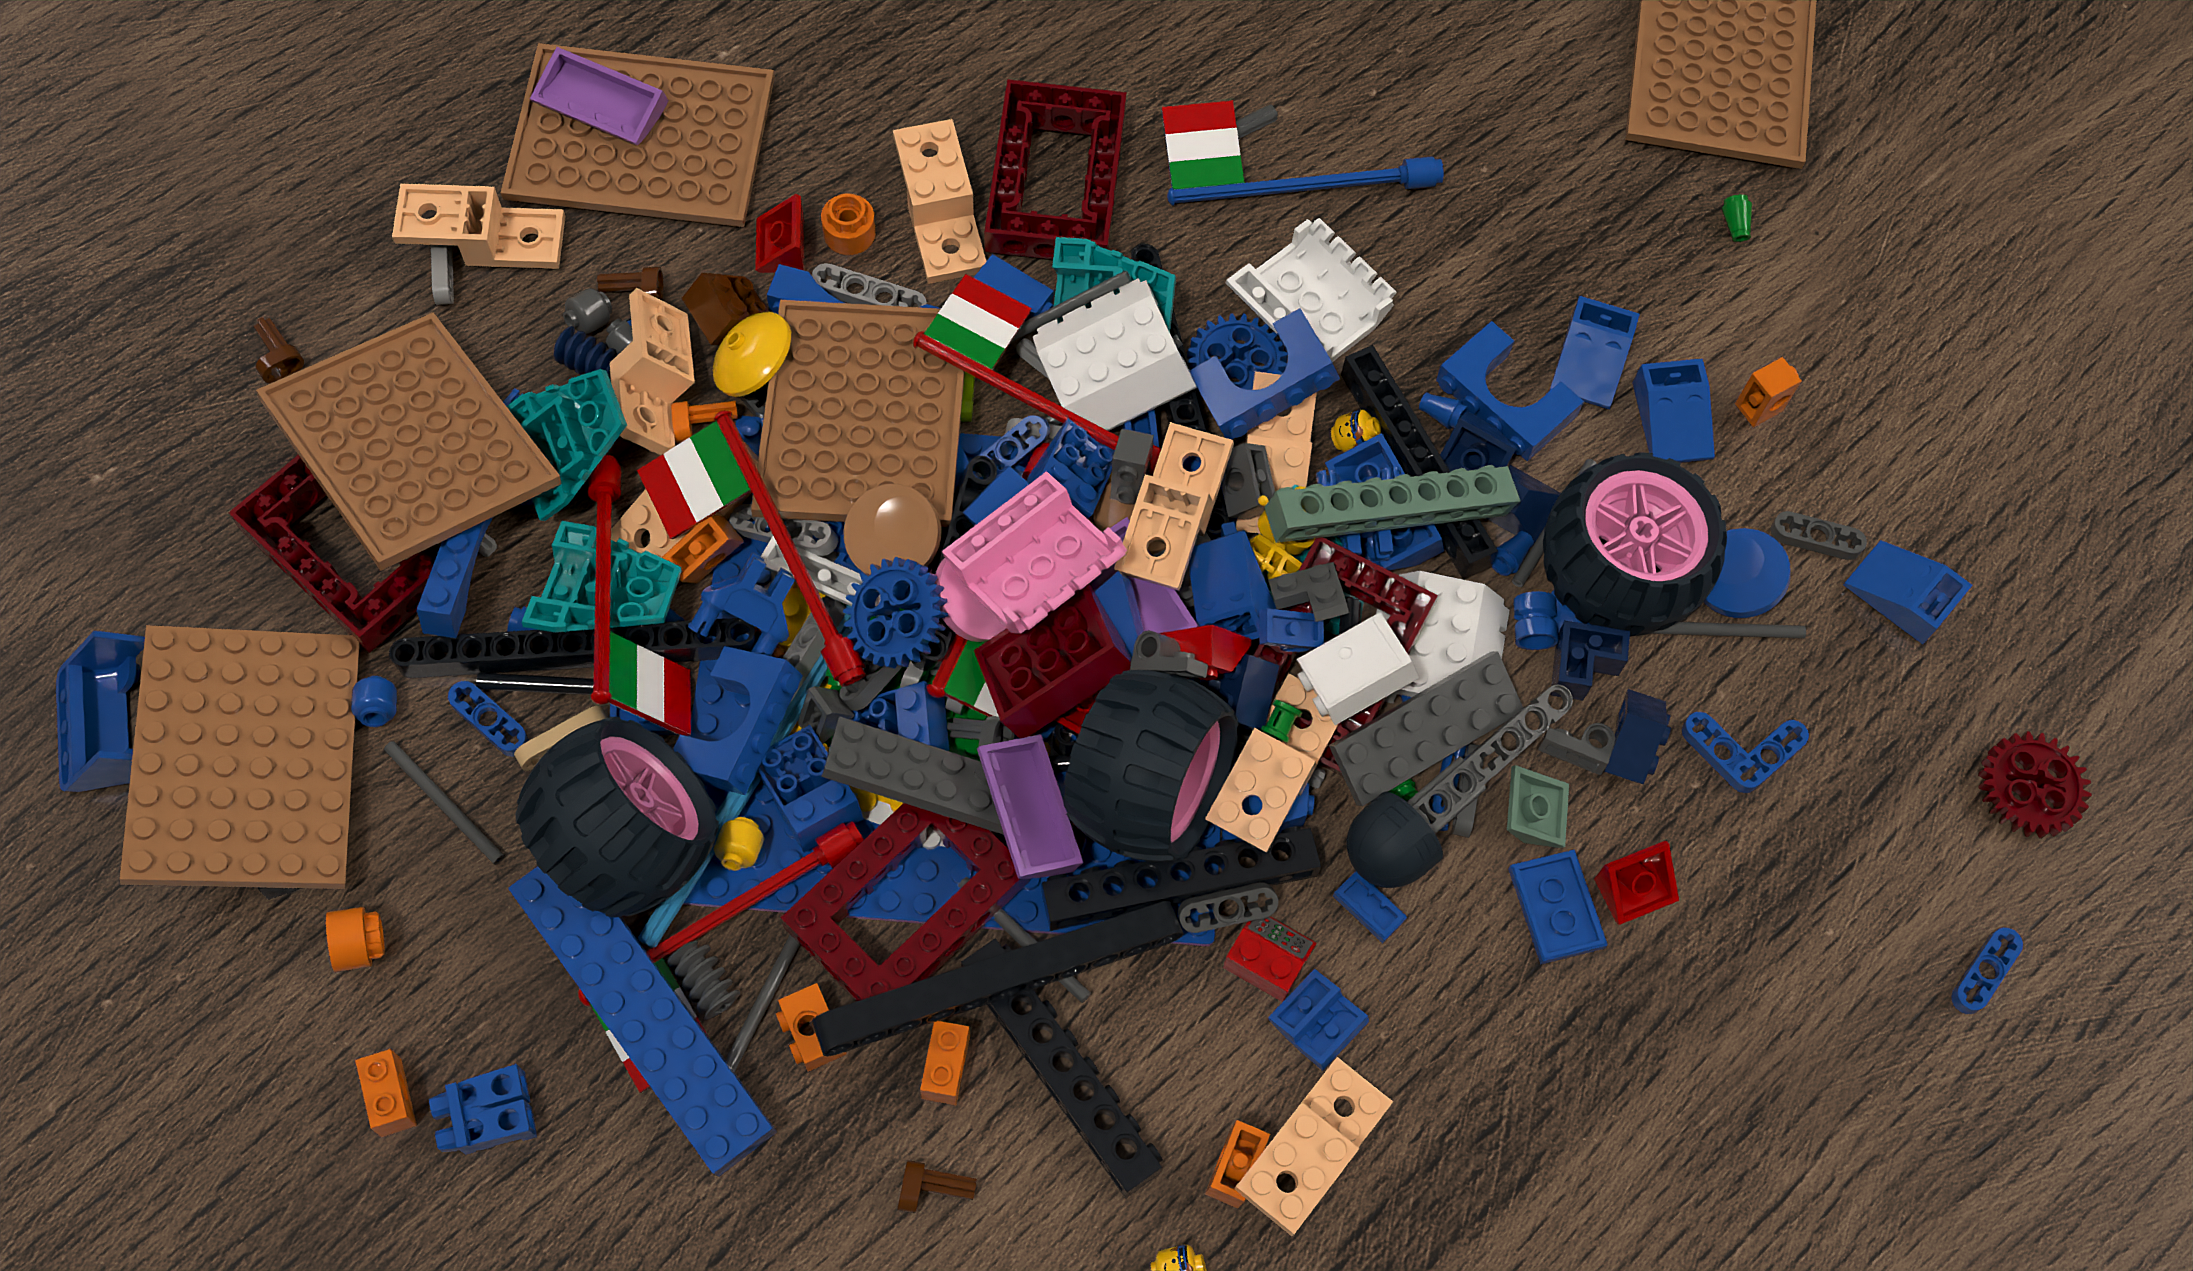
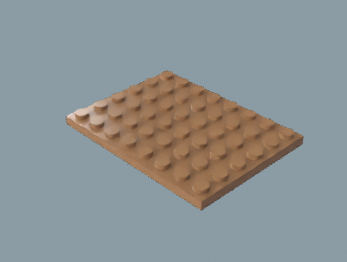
M1640 0L1625 140L1802 169L1806 162L1817 0Z
M538 43L500 192L502 199L744 227L775 78L774 70ZM556 47L664 92L669 101L651 131L638 146L530 100Z
M780 300L778 314L790 326L791 343L783 364L769 380L757 470L782 519L845 522L852 505L865 492L884 484H901L911 487L924 495L936 509L941 527H948L951 522L954 504L965 371L919 347L914 348L913 346L915 335L920 331H926L941 309ZM753 495L752 517L764 518Z
M430 313L256 390L261 403L380 571L561 484L558 472L434 313Z
M146 625L120 870L121 885L345 889L355 716L352 714L351 702L352 689L357 683L359 642L352 635Z

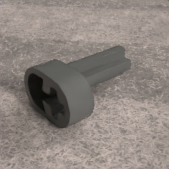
M990 716L986 720L953 718V723H948L947 729L951 730L950 737L979 740L978 747L1014 739V733L1000 721L998 716Z

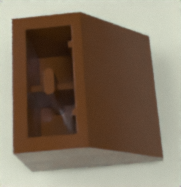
M701 273L682 297L685 305L711 345H720L729 331L745 318L754 314L768 312V307L760 300L753 289L752 282L744 276Z

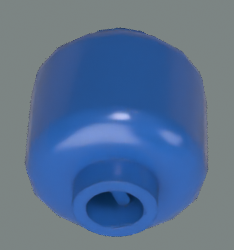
M370 676L357 682L352 689L351 710L355 719L369 727H379L392 720L397 712V689L395 685L380 676Z

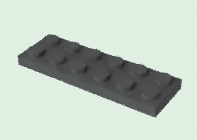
M1491 651L1333 742L1329 747L1356 805L1364 806L1377 798L1382 792H1388L1507 722L1523 706L1498 651Z
M839 716L821 777L1004 835L980 761Z

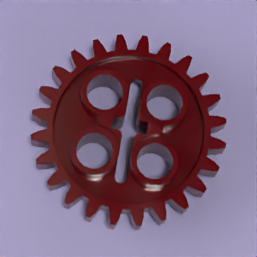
M2027 731L2021 738L2017 733H2014L2008 740L2003 738L1996 744L1997 746L1994 745L1987 752L1989 756L1981 762L1986 768H1983L1978 773V776L1985 779V781L1978 788L1989 793L1982 801L1993 802L1995 806L1989 811L1990 814L2000 812L2002 817L1999 823L2002 825L2008 820L2011 821L2012 832H2015L2020 827H2024L2025 837H2029L2035 830L2039 839H2042L2048 833L2055 837L2062 830L2066 832L2072 828L2073 824H2076L2083 818L2081 814L2089 808L2084 801L2088 800L2092 794L2083 789L2091 784V780L2081 778V775L2087 768L2076 767L2075 763L2080 757L2078 755L2069 757L2067 755L2070 748L2068 745L2062 749L2057 748V738L2047 743L2045 742L2044 733H2040L2035 739H2033L2030 731ZM2015 761L2019 762L2023 766L2024 770L2020 769L2016 765ZM2048 769L2052 770L2056 774L2057 778L2053 777L2048 771ZM2012 791L2020 796L2021 801L2013 796ZM2045 799L2053 804L2054 809L2047 805Z

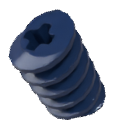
M570 326L560 334L556 341L554 359L557 363L565 365L568 369L575 370L578 375L599 369L606 370L611 382L610 362L616 357V349L610 348L606 351L607 346L605 343L599 342L596 345L594 337L590 336L586 339L585 332L578 331L575 333L574 326Z

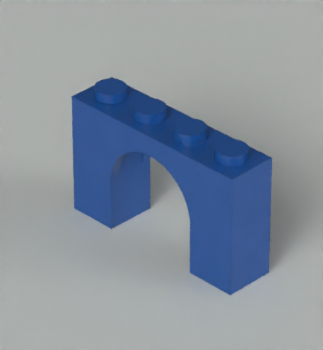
M1301 308L1272 323L1288 352L1286 369L1273 384L1258 390L1239 388L1231 382L1217 356L1189 370L1225 438L1232 440L1243 436L1248 430L1263 422L1270 421L1280 412L1300 404L1305 398L1319 390L1327 389L1332 383L1340 379L1333 362Z
M1491 321L1440 366L1436 381L1444 392L1452 394L1457 400H1461L1463 405L1468 407V412L1497 427L1517 448L1514 454L1520 455L1526 461H1529L1578 416L1584 401L1561 381L1538 402L1530 406L1513 407L1498 401L1490 393L1485 377L1509 356L1514 340Z
M724 646L710 676L727 691L750 696L748 715L743 724L733 734L722 740L705 741L680 734L673 750L675 752L678 751L682 755L688 766L700 777L704 785L746 795L763 757L770 747L779 724L783 720L785 712L799 687L803 675L786 659Z

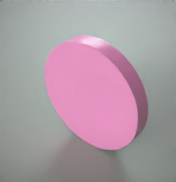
M944 558L937 568L935 574L937 579L934 583L944 587V590L938 597L948 600L946 604L940 606V611L948 613V617L942 618L943 621L953 632L964 639L974 642H987L1005 630L1006 627L970 593L949 562Z

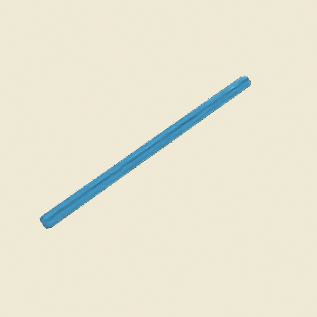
M846 613L837 627L838 633L842 634L843 637H847L853 631V629L843 625V623L851 619V615ZM822 654L789 704L770 746L789 736L799 720L808 689L814 686L819 687L826 677L827 664ZM756 772L746 795L730 791L715 814L716 819L719 821V829L709 855L687 884L674 895L658 904L638 936V940L645 946L655 948L715 854L713 849L722 825L739 816L759 784L761 777L758 772Z

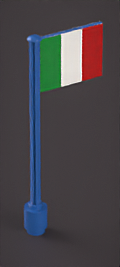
M1233 100L1162 107L1161 110L1172 186L1168 190L1167 199L1172 206H1174V203L1391 182L1404 184L1405 189L1435 187L1436 183L1443 182L1442 160L1434 159L1431 156L1404 159L1403 164L1394 169L1244 183Z

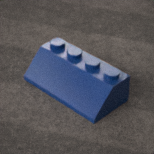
M1382 433L1325 462L1328 471H1336L1337 483L1342 481L1360 483L1375 477L1381 478L1379 471L1386 467H1390L1391 472H1393V467H1399L1400 475L1405 474ZM1434 524L1391 529L1393 553L1389 554V561L1379 562L1387 570L1417 566L1444 552L1442 537ZM1367 537L1366 539L1374 551L1372 537Z

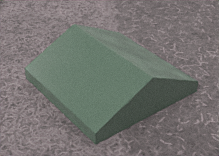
M1517 765L1512 766L1507 831L1523 843L1556 848L1565 847L1569 783Z

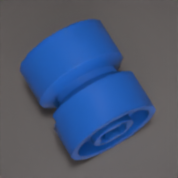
M1541 591L1526 592L1516 596L1513 601L1514 619L1517 621L1515 624V644L1527 650H1542L1555 646L1558 643V624L1552 618L1557 615L1556 597Z

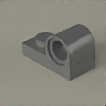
M1151 630L1144 631L1137 637L1130 670L1166 672L1185 678L1207 677L1208 664L1195 660V654L1181 652L1180 645L1174 638Z
M1602 723L1589 725L1580 739L1573 737L1570 732L1564 729H1552L1549 727L1541 740L1538 751L1601 775L1609 763L1615 744V735L1609 726ZM1589 739H1596L1597 741H1599L1602 745V748L1594 747L1590 743Z

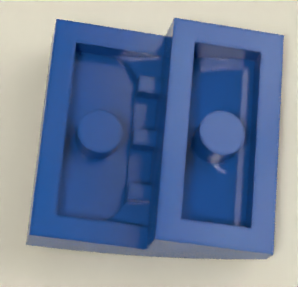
M1316 969L1268 1017L1275 1028L1322 1071L1369 1022L1368 1015L1342 996L1341 989Z

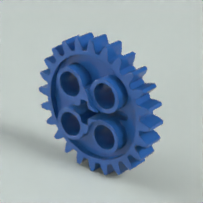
M1230 313L1229 321L1225 322L1221 316H1218L1217 325L1208 320L1206 322V330L1197 329V338H1191V348H1188L1187 362L1191 370L1211 359L1210 356H1219L1221 358L1219 361L1228 377L1240 380L1239 382H1231L1239 388L1252 390L1255 371L1283 374L1287 366L1288 352L1284 351L1283 343L1277 341V333H1268L1269 326L1267 324H1264L1262 327L1258 326V317L1254 318L1250 323L1247 322L1246 314H1243L1239 321L1236 320L1233 313ZM1236 340H1242V341H1244V342H1246V343H1244V344H1239V343H1237V342H1235V341H1236ZM1260 362L1263 363L1264 366H1257L1254 363Z
M895 557L893 562L882 559L881 567L875 564L870 565L871 575L863 572L860 573L863 581L861 585L851 584L856 594L855 596H846V599L852 603V607L843 609V613L851 615V619L843 623V625L853 629L847 637L850 640L857 641L853 649L863 653V659L873 661L875 665L882 667L885 665L896 669L897 664L902 667H908L909 659L918 663L921 661L920 651L926 654L931 653L928 646L930 641L934 643L940 642L935 632L936 630H945V627L939 623V619L948 617V613L940 611V606L946 604L948 600L938 597L944 590V587L934 584L937 576L929 573L928 567L921 564L917 565V562L910 559L905 561ZM910 586V594L905 599L906 589ZM880 595V602L876 607L875 601L877 597ZM921 605L919 609L911 611L912 608H916ZM880 615L877 618L870 620L871 617ZM915 619V627L910 631V624ZM885 627V635L881 639L880 633L882 629Z

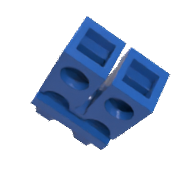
M517 1064L466 1079L458 1084L455 1082L445 1085L446 1092L429 1099L430 1110L434 1119L438 1120L451 1116L453 1127L435 1131L437 1148L441 1152L460 1150L467 1155L477 1150L488 1149L519 1139L525 1141L537 1138L532 1107L528 1104L530 1097L525 1071Z

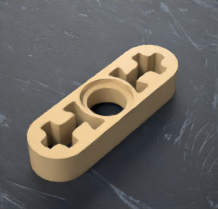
M601 706L588 708L517 748L514 756L524 771L532 770L542 756L562 738L582 726L608 717Z

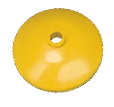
M762 312L751 315L734 326L721 342L714 358L713 378L716 386L729 396L740 397L748 395L766 384L779 370L789 351L791 329L788 322L777 313Z

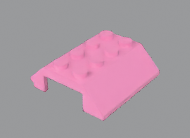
M1046 471L945 548L942 554L970 593L1011 633L1021 634L1025 630H1030L1048 616L1049 611H1054L1075 594L1076 590H1081L1098 577L1103 569H1108L1126 555L1127 549L1123 545L1121 538L1109 527L1103 531V534L1072 505L1067 489Z

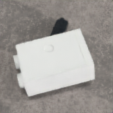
M1352 597L1345 598L1349 613L1340 615L1339 635L1297 659L1302 669V672L1297 674L1307 692L1312 689L1314 690L1317 697L1312 700L1322 717L1328 714L1334 725L1419 678L1411 658L1381 612L1360 623L1361 602L1359 599H1353Z

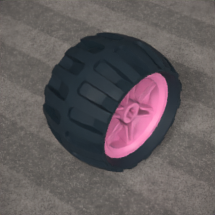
M1639 452L1632 456L1620 454L1606 458L1576 476L1554 503L1543 537L1545 573L1548 582H1552L1555 596L1562 606L1566 605L1575 613V618L1584 624L1589 623L1596 626L1630 631V636L1647 635L1654 631L1667 629L1679 623L1696 610L1708 597L1720 576L1727 545L1726 523L1721 518V505L1715 494L1711 495L1705 487V481L1696 473H1690L1680 466L1681 463L1671 458L1665 460L1654 457L1653 453ZM1599 538L1605 539L1606 543L1603 545ZM1656 566L1660 569L1658 573H1656Z
M1150 670L1123 671L1122 674H1116L1095 698L1093 706L1083 720L1078 738L1074 742L1064 781L1065 796L1063 797V804L1068 811L1067 817L1090 839L1117 854L1150 862H1176V860H1183L1187 857L1188 852L1197 846L1206 828L1209 827L1210 822L1205 820L1232 770L1235 749L1238 743V718L1234 715L1235 711L1214 692L1193 680L1177 674Z
M609 717L582 726L553 745L542 756L527 777L517 800L518 808L515 813L516 823L520 825L522 832V841L525 847L531 851L537 861L536 864L542 872L547 874L563 893L582 903L583 907L593 912L605 913L607 917L614 918L623 915L629 916L650 909L678 892L691 880L706 860L719 829V821L715 817L716 808L713 800L709 798L700 777L688 766L682 755L678 751L675 752L655 732H650L633 720L625 721L621 720L620 717Z

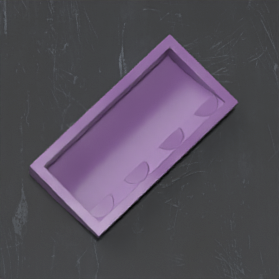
M556 47L530 97L532 102L637 146L651 131L669 101L660 89L559 47Z
M1128 517L1110 528L1121 538L1122 543L1130 522ZM1116 562L1108 569H1103L1102 573L1090 582L1095 591L1116 573L1114 570ZM1128 576L1132 582L1144 631L1151 630L1157 633L1199 627L1175 589Z
M1042 735L979 746L977 751L1018 879L1040 878L1074 872L1083 863L1070 820L1066 815L1067 811L1063 804Z

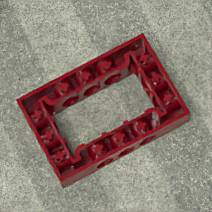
M1007 79L984 231L985 252L1053 259L1056 237L1088 239L1108 250L1127 92ZM1033 129L1091 135L1087 175H1085L1084 200H1082L1081 219L1068 217L1067 214L1052 216L1037 214V211H1031V213L1021 212Z
M297 455L228 513L241 532L370 653L417 612L418 604L442 542L411 556L408 560H402L399 563L400 566L381 583L379 581L373 585L375 588L362 598L351 582L346 583L341 579L332 564L328 561L324 563L317 556L312 546L306 540L302 542L290 527L327 495L300 456Z
M1324 537L1316 538L1299 571L1316 565L1334 562L1343 592L1391 615L1386 621L1409 655L1437 602L1438 595ZM1310 601L1279 609L1313 613ZM1259 644L1253 656L1280 665L1273 691V699L1297 652L1281 651L1280 646ZM1386 697L1340 722L1318 764L1343 777L1329 745L1375 719ZM1297 717L1294 725L1297 728L1305 729L1311 725L1313 719L1308 721L1302 717Z
M903 803L780 918L784 929L857 1002L930 978L1027 885L1030 879H1018L1009 849L989 830ZM930 826L942 838L943 845L947 849L951 847L966 861L967 868L971 872L975 870L977 873L878 966L836 923L848 916V910L866 893L870 895L874 891L873 887L889 871L892 870L894 872L898 869V863L915 847L919 849L925 843L928 836L927 828Z

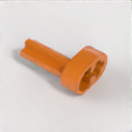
M688 401L671 403L672 424L676 444L692 436V424L712 422L715 415L722 410L731 411L732 419L738 418L736 401L689 406Z

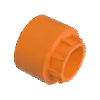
M839 194L830 199L823 207L821 213L823 235L829 248L839 254L855 255L864 252L872 245L876 235L874 211L866 199L855 194Z
M364 907L326 913L327 943L334 972L371 967L372 959H378L385 955L384 932L380 914L377 912L366 913Z

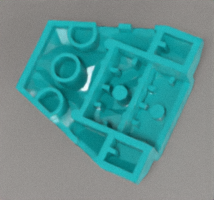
M1056 237L1052 268L1058 274L1054 306L1126 270L1131 277V282L1138 278L1140 282L1147 281L1170 331L1176 276L1140 260L1137 262L1129 259L1118 251L1107 250L1088 239ZM1119 288L1114 290L1115 295L1120 293ZM1091 302L1085 305L1087 309L1092 307ZM1063 317L1057 319L1059 323L1064 321Z
M599 369L571 378L568 384L562 386L554 384L546 386V391L537 394L533 392L522 394L506 406L561 478L560 485L532 498L539 520H548L570 503L627 426L606 370Z
M561 521L552 543L555 563L542 596L531 597L522 619V626L555 633L595 629L596 527ZM620 538L617 542L611 540L610 628L664 623L682 573L681 567L648 551L640 554L630 549L629 543Z

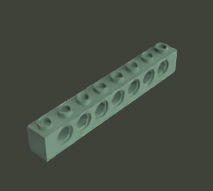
M1487 465L1478 470L1467 471L1466 468H1459L1450 473L1439 474L1437 471H1431L1422 476L1414 477L1403 474L1387 480L1375 477L1360 483L1342 481L1332 486L1313 484L1305 489L1293 490L1292 487H1285L1277 490L1264 508L1275 543L1506 516L1520 502V498L1509 467L1495 468L1493 465Z

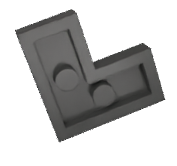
M1334 562L1316 565L1309 569L1268 579L1275 606L1278 610L1310 601L1316 622L1349 613Z

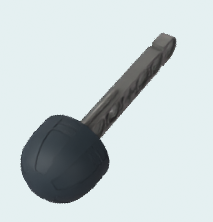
M1553 685L1540 692L1530 701L1531 705L1523 707L1466 758L1463 759L1459 756L1407 802L1391 792H1382L1369 805L1364 807L1351 823L1347 835L1348 856L1357 873L1373 885L1383 888H1396L1413 883L1439 863L1443 858V850L1435 834L1487 789L1484 784L1549 728L1550 724L1558 721L1569 711L1573 703L1572 694L1569 689L1562 685ZM1551 692L1561 695L1563 705L1560 710L1553 709L1550 706L1548 697ZM1528 712L1535 713L1538 716L1540 724L1537 730H1531L1526 726L1525 715ZM1504 733H1510L1516 739V747L1513 751L1506 750L1502 746L1501 737ZM1493 752L1499 755L1488 762V767L1484 769L1480 767L1481 757L1488 756ZM1456 774L1464 775L1468 780L1469 786L1464 793L1457 791L1453 786V779ZM1432 795L1440 796L1444 801L1445 807L1440 814L1434 813L1429 807V799Z

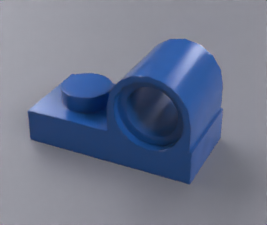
M1268 608L1259 610L1260 644L1280 646V650L1286 652L1314 650L1324 644V620L1316 622L1313 613Z

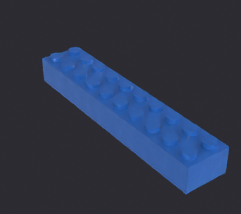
M538 866L508 887L514 898L714 1175L720 1177L777 1133L772 1123L621 916L616 918L607 917L605 913L593 912L583 907L582 903L563 893L558 888V885L547 874H544Z

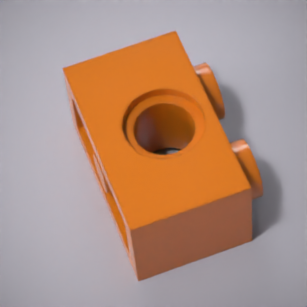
M1781 357L1752 373L1735 405L1754 428L1783 412L1802 380L1799 378L1796 369Z
M713 515L696 525L662 558L681 567L682 573L679 579L681 582L697 584L741 545L744 540L725 516Z
M817 983L778 1000L782 1011L775 1014L783 1033L790 1030L795 1042L790 1044L789 1047L797 1065L804 1062L807 1072L847 1055L844 1052L826 1057L822 1053L816 1033L811 1036H805L800 1033V1028L803 1024L811 1022L816 1016L829 1011Z
M942 1021L934 1022L920 1087L921 1099L957 1105L970 1040L969 1026Z
M388 1049L355 1060L371 1129L379 1136L384 1137L417 1126L401 1058L392 1049Z
M1236 1120L1230 1128L1205 1195L1239 1208L1246 1198L1239 1194L1235 1187L1263 1153L1270 1134Z

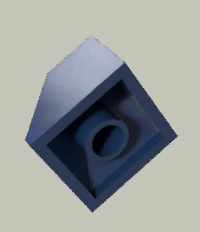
M1466 412L1458 420L1440 456L1450 472L1459 468H1466L1469 471L1478 470L1487 465H1493L1495 468L1506 467L1517 448L1497 427L1470 412Z
M1510 465L1509 470L1520 502L1506 516L1486 519L1514 535L1519 531H1525L1532 536L1535 543L1546 526L1551 509L1561 493Z

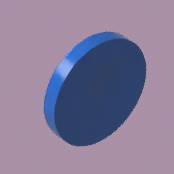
M1748 528L1728 530L1722 571L1704 603L1713 611L1733 618L1754 617L1772 609L1786 594L1791 579L1790 562L1783 546L1775 538L1759 530Z

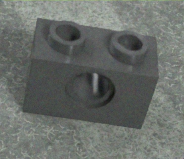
M1121 429L1112 458L1110 499L1124 504L1136 503L1145 474L1151 476L1154 435Z
M1243 443L1232 449L1221 482L1229 518L1251 519L1261 515L1265 508L1258 503V498L1265 495L1269 501L1275 493L1264 445Z

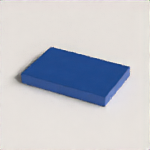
M1575 850L1510 865L1508 870L1540 965L1605 949L1608 946Z

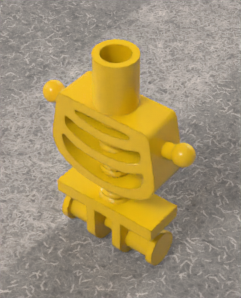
M1298 486L1294 490L1305 489L1306 487ZM1265 495L1258 498V503L1264 507L1269 502ZM1264 511L1258 519V528L1261 534H1258L1249 542L1261 572L1264 570L1268 571L1267 579H1272L1283 574L1298 571L1302 562L1292 555H1298L1309 548L1316 538L1275 543L1266 511Z

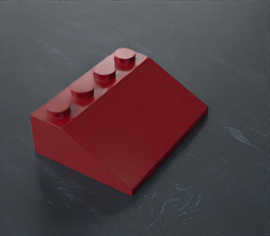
M1087 584L1081 590H1076L1071 598L1054 611H1049L1048 616L1030 630H1025L1018 634L1011 633L1006 628L974 650L1000 721L1019 738L1029 737L1108 685L1110 679L1116 674H1122L1123 671L1130 670L1131 657L1126 645L1090 584Z

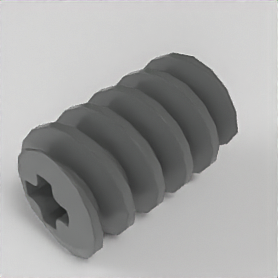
M692 941L675 951L669 957L667 964L671 969H675L674 974L676 978L683 980V989L690 992L689 997L691 1001L698 1003L696 1007L698 1012L705 1014L704 1019L708 1020L727 1010L739 997L740 991L727 992L733 981L731 978L723 981L719 980L726 971L724 967L712 969L718 961L716 956L707 959L704 957L711 950L710 946L704 945L698 948V941Z

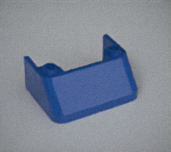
M93 631L59 668L56 679L59 784L62 791L82 792L130 783L133 749L129 748L126 692L132 687L133 683L136 684L139 680L140 665L136 664V656L144 649L145 637Z

